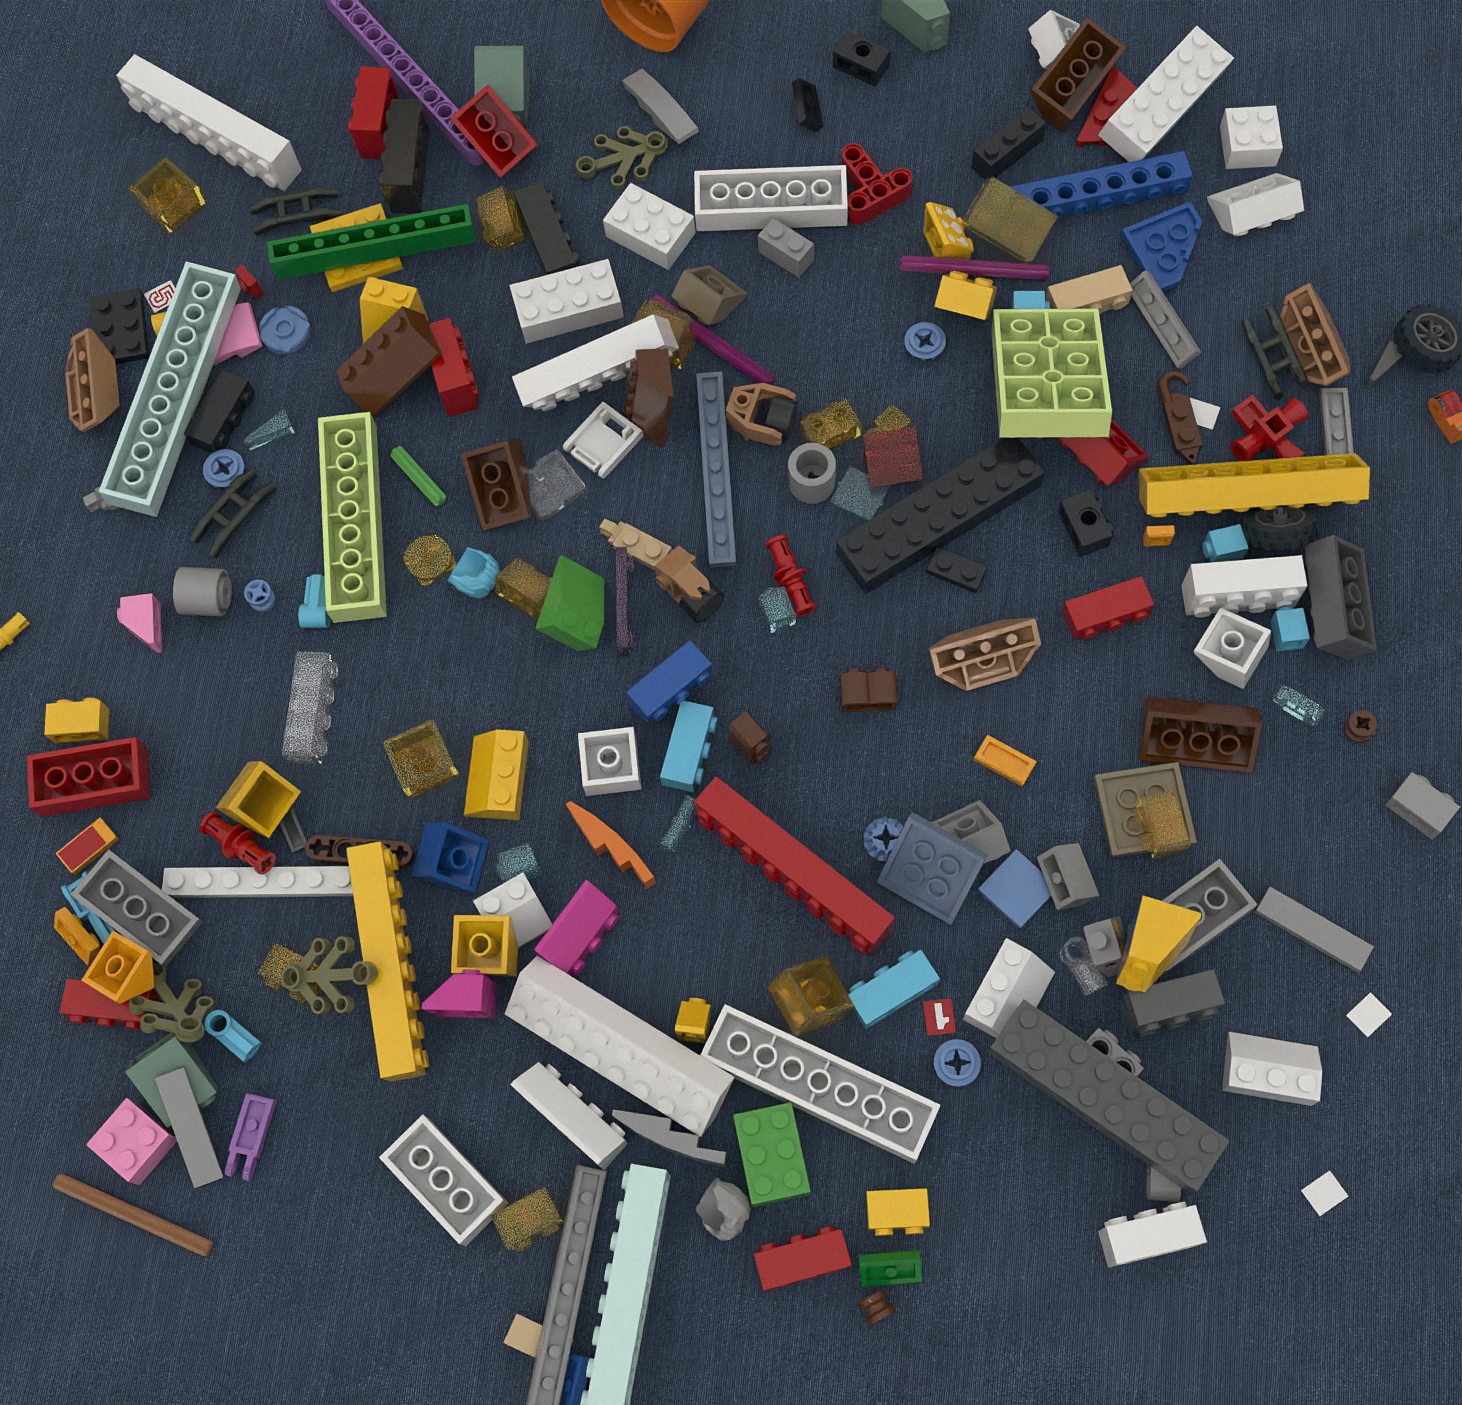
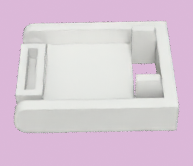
M602 402L563 445V450L570 452L571 456L594 473L598 472V476L604 479L643 437V432L613 408ZM610 418L624 428L622 431L623 437L605 425Z

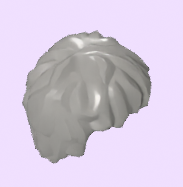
M717 1178L705 1190L700 1199V1204L696 1206V1212L702 1218L703 1226L709 1233L721 1241H726L742 1232L745 1221L750 1216V1204L748 1197L740 1188Z

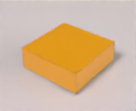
M1174 525L1147 526L1143 535V546H1169L1175 535Z

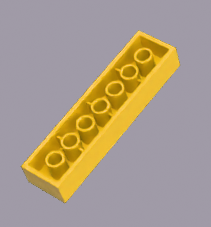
M1356 453L1140 468L1139 501L1146 513L1152 517H1165L1167 513L1176 512L1179 515H1192L1194 511H1205L1206 513L1215 514L1222 512V509L1244 512L1248 511L1249 507L1272 510L1276 509L1278 505L1300 508L1304 507V504L1307 503L1329 506L1332 502L1343 501L1346 504H1357L1360 500L1369 499L1370 467Z
M381 841L346 848L363 961L372 962L378 969L377 979L372 984L367 985L380 1078L394 1082L426 1075L425 1068L429 1067L427 1051L422 1050L421 1039L425 1038L423 1023L422 1021L418 1022L416 1010H420V1001L418 994L413 993L412 982L416 981L413 964L409 965L408 954L411 953V943L409 937H405L403 926L407 925V917L404 908L400 909L399 898L403 897V891L400 881H396L395 870L399 869L397 856L395 853L392 854L390 848H387Z

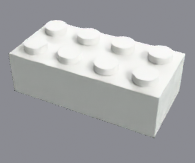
M608 259L510 285L526 344L624 318L621 300Z
M1302 555L1191 564L1181 586L1186 616L1195 615V617L1202 618L1212 613H1217L1220 608L1236 614L1239 611L1260 613L1266 609L1277 608L1278 610L1287 606L1295 607L1307 588Z
M424 1115L411 1125L379 1157L460 1245L465 1247L508 1204L506 1199L438 1127Z

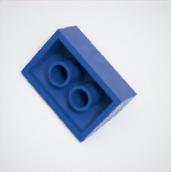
M689 640L626 692L629 708L648 724L654 719L656 721L661 720L669 712L668 708L672 704L683 702L690 695L689 691L694 686L698 685L700 687L710 679L712 664Z

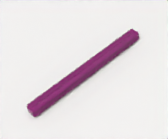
M902 255L899 260V268L903 271L950 274V271L953 272L954 270L968 275L1047 280L1050 274V268L1045 264Z
M655 295L650 302L651 308L757 383L769 385L773 383V374L661 295Z

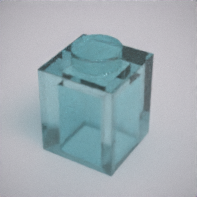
M784 586L768 588L759 595V605L770 633L796 624V614Z
M529 842L497 854L500 863L496 864V869L501 880L506 879V881H509L521 873H524L527 880L542 875Z

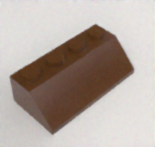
M1086 17L1030 91L1042 117L1062 133L1126 49V46L1088 17Z
M402 306L336 370V374L344 392L365 412H370L372 417L375 418L437 360L442 353L425 315Z
M668 348L639 349L635 351L634 360H630L625 414L626 416L630 415L631 422L642 430L644 436L657 446L665 447L674 397Z
M1146 696L1141 724L1139 760L1165 764L1178 762L1179 765L1253 773L1262 728L1259 708Z

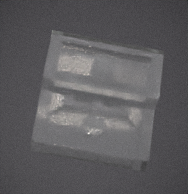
M558 449L536 460V466L528 470L530 506L541 522L567 507L586 491V486Z

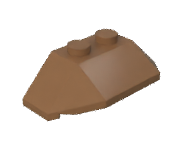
M1308 283L1286 295L1285 305L1280 318L1308 381L1327 386L1350 374L1348 354L1328 310L1312 284Z
M90 328L71 337L70 345L72 348L68 355L65 371L69 419L82 432L100 424L120 406L115 359Z
M1032 617L999 620L951 634L928 649L935 675L968 691L1018 676L1031 659L1035 650L1037 651L1040 647L1041 641L1036 620Z

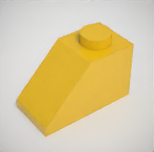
M689 998V1002L681 1001L675 1025V1033L679 1041L706 1044L712 1013L711 1005L706 1004V1000Z

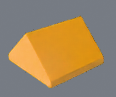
M112 931L81 981L121 1004L154 988L152 953L121 934Z

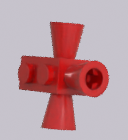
M1252 394L1230 411V414L1248 434L1230 444L1231 451L1238 461H1251L1259 450L1264 453L1271 447L1278 459L1302 457L1305 454L1304 451L1285 437L1294 428V425L1308 419L1307 409L1299 400L1291 398L1281 410L1276 407L1268 413Z

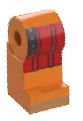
M1448 390L1430 398L1428 402L1429 410L1449 443L1453 444L1462 440V404L1456 392Z

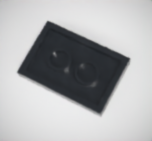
M140 288L90 297L93 331L114 357L115 363L121 364L148 359L149 352L143 293Z

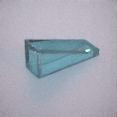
M285 408L244 439L249 450L295 433Z

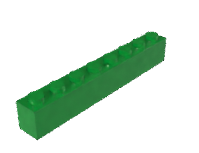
M464 204L269 241L267 246L270 265L277 280L475 243L476 236L469 206Z

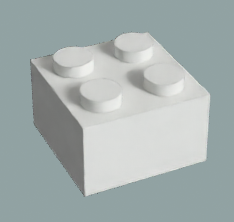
M1276 106L1226 108L1220 124L1226 169L1276 166L1283 149Z
M634 727L578 733L582 783L586 796L642 790Z

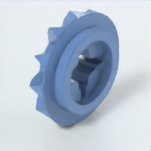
M917 323L910 327L905 335L906 351H909L913 358H921L922 361L930 358L934 360L937 355L942 354L946 345L945 334L940 327L933 323ZM930 337V346L926 344L920 348V339L925 341Z
M222 449L212 453L206 459L203 465V475L207 482L215 488L223 487L227 489L230 482L238 475L243 474L246 467L242 457L237 452ZM220 463L228 468L229 475L221 471Z
M886 816L881 819H874L866 827L863 842L866 851L876 860L887 862L897 839L890 840L887 850H885L883 841L878 840V837H882L884 830L887 829L890 837L898 838L904 826L897 819H890Z
M953 1039L943 1043L936 1051L934 1068L937 1076L947 1085L961 1087L970 1084L978 1076L981 1068V1059L978 1051L972 1044L964 1040ZM955 1051H957L960 1061L970 1062L961 1066L959 1075H957L954 1066L945 1065V1063L953 1061Z

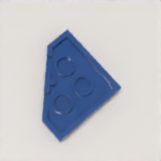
M1190 201L1122 229L1121 236L1142 272L1145 270L1149 271L1162 292H1165L1180 285L1202 220Z

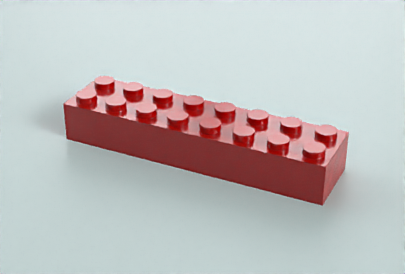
M715 777L694 801L696 815L699 818L697 822L709 832L713 829L720 835L719 840L730 849L733 846L742 853L740 855L741 858L749 865L754 866V864H757L764 870L762 874L774 884L778 881L785 887L784 892L795 901L798 899L802 900L808 905L806 909L814 917L819 919L822 916L830 923L828 927L840 937L844 934L852 940L850 944L859 953L864 955L867 952L872 956L893 931L894 916L718 777Z

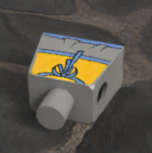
M1114 917L1084 926V933L1094 966L1108 978L1118 975L1127 939L1121 918Z

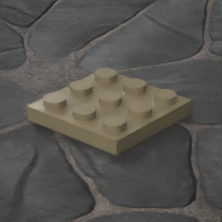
M1178 762L1096 774L1094 776L1111 858L1196 845V836Z

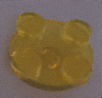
M437 535L423 536L414 540L403 554V560L409 572L417 578L421 585L431 584L434 579L441 577L447 571H451L456 565L448 544Z

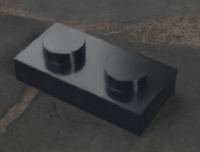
M797 78L792 82L798 122L800 125L817 132L823 127L816 86Z
M937 547L928 565L926 574L976 593L987 566Z

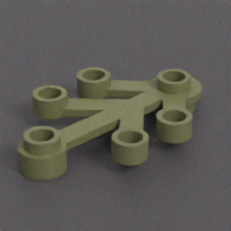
M622 126L617 130L619 142L609 139L604 134H599L594 138L595 149L599 152H604L608 149L616 153L598 160H594L590 156L580 157L576 162L577 173L583 179H591L596 174V171L621 163L617 172L611 177L612 188L620 191L626 187L625 178L636 157L644 155L641 164L634 169V176L636 181L646 182L649 179V168L655 157L667 151L668 140L661 132L654 131L646 136L632 131L627 126ZM601 141H604V142H605V143L602 144V145L598 144V143L601 142ZM633 141L640 145L631 147L626 145V143ZM640 172H645L644 175H638ZM617 180H621V181H622L621 183H618V184L615 183V181H617Z
M340 936L335 940L334 947L331 950V942L328 939L316 938L300 963H292L284 968L281 974V981L283 986L289 991H300L311 1005V1010L315 1014H327L331 1009V1001L334 1003V1008L338 1013H350L354 1009V999L349 995H343L332 981L353 980L357 985H370L377 979L378 969L369 961H358L352 968L333 969L343 954H350L354 950V940L351 937ZM344 941L346 942L345 949L343 948ZM319 955L326 956L317 970L309 971ZM316 982L328 997H319L309 983ZM344 1000H345V1002H346L345 1008L343 1007V1001H344Z
M153 962V989H155L163 1003L148 1000L144 996L138 995L129 999L130 1013L140 1015L149 1011L173 1017L175 1020L161 1019L152 1013L145 1014L140 1019V1028L145 1033H153L160 1029L173 1032L175 1037L183 1042H195L201 1039L205 1030L202 1020L205 1015L213 1011V999L208 996L199 997L196 1000V1009L192 1015L187 1016L185 1011L191 1000L201 994V981L198 979L185 981L184 990L177 1000L165 983L166 967L160 963Z

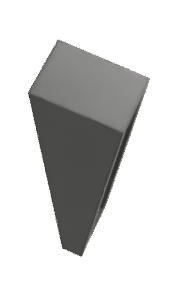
M1389 341L1365 387L1370 389L1405 358L1403 354H1399L1397 344Z
M292 804L280 821V825L291 851L295 852L305 847L307 839L295 806Z

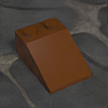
M520 438L502 441L461 454L483 531L531 517L527 462Z

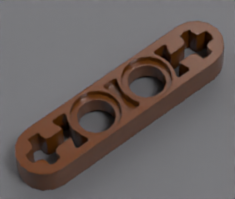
M315 835L309 838L305 845L306 854L314 862L349 865L348 858H342L339 855V850L343 845L350 844L354 847L380 841L387 848H390L392 854H400L401 849H403L408 855L403 857L401 862L398 860L399 869L410 867L415 859L412 848L407 843L401 841ZM321 843L325 848L332 849L333 857L326 850H321L319 855H317L313 847L316 848Z

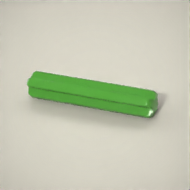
M403 447L394 448L390 456L434 506L443 505L447 499L445 493Z

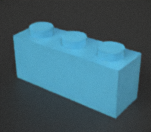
M688 701L680 703L660 775L663 786L694 793L696 784L701 785L704 775V769L701 768L703 758L708 759L711 749V743H708L710 733H715L718 723L713 707Z
M911 950L898 958L899 963L892 968H889L888 965L884 966L873 974L875 978L865 984L864 981H860L849 989L851 993L847 995V1001L865 1030L939 984L940 978L922 950L913 953Z

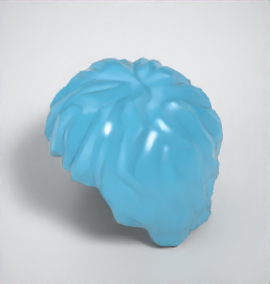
M468 547L452 570L448 582L453 584L457 590L470 597L483 598L494 589V586L499 581L500 569L498 562L490 554Z

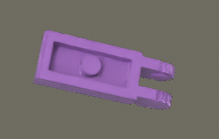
M246 1093L228 1150L230 1154L225 1168L226 1176L232 1177L235 1175L240 1161V1154L247 1156L242 1179L247 1181L252 1179L257 1166V1158L260 1157L274 1112L276 1100Z

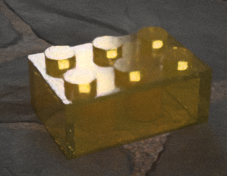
M992 176L985 180L961 225L1024 263H1029L1033 261L1058 216Z

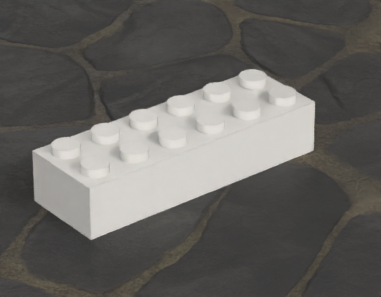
M1196 26L1113 114L1098 136L1128 162L1144 159L1223 74L1234 57Z
M846 165L694 171L697 231L764 229L772 218L789 228L847 226Z
M653 314L512 376L524 407L547 411L555 408L558 401L563 399L571 401L578 398L581 391L586 389L594 391L601 388L604 381L609 379L617 381L626 376L625 372L630 371V360H634L636 350L668 348L670 358L673 356L672 352L678 350L679 347L668 319Z

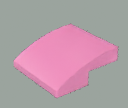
M247 302L234 306L213 363L215 366L235 354L243 358L262 347L250 303Z

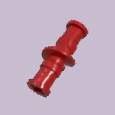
M779 535L768 540L765 544L766 548L771 551L775 561L774 564L778 570L773 574V579L778 582L777 586L779 589L786 588V593L795 609L793 612L794 616H806L817 609V605L812 603L807 591L808 587L802 579V576L808 573L807 568L798 569L795 556L792 554L787 543L789 541L788 536Z
M217 812L208 813L200 823V832L215 838L216 842L222 845V853L226 858H240L252 865L255 872L260 875L267 873L274 866L276 855L259 847V844L254 841V832L246 830L243 824L236 826L227 824Z

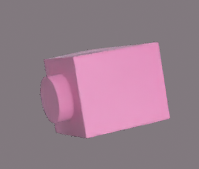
M152 593L121 597L120 608L117 609L119 622L156 653L162 652L160 602Z

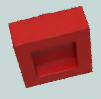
M243 265L234 270L239 279L238 283L241 291L245 295L250 293L255 300L263 295L257 280Z

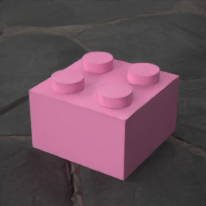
M126 1098L86 1145L126 1181L140 1185L174 1146L177 1139L172 1131L141 1104Z

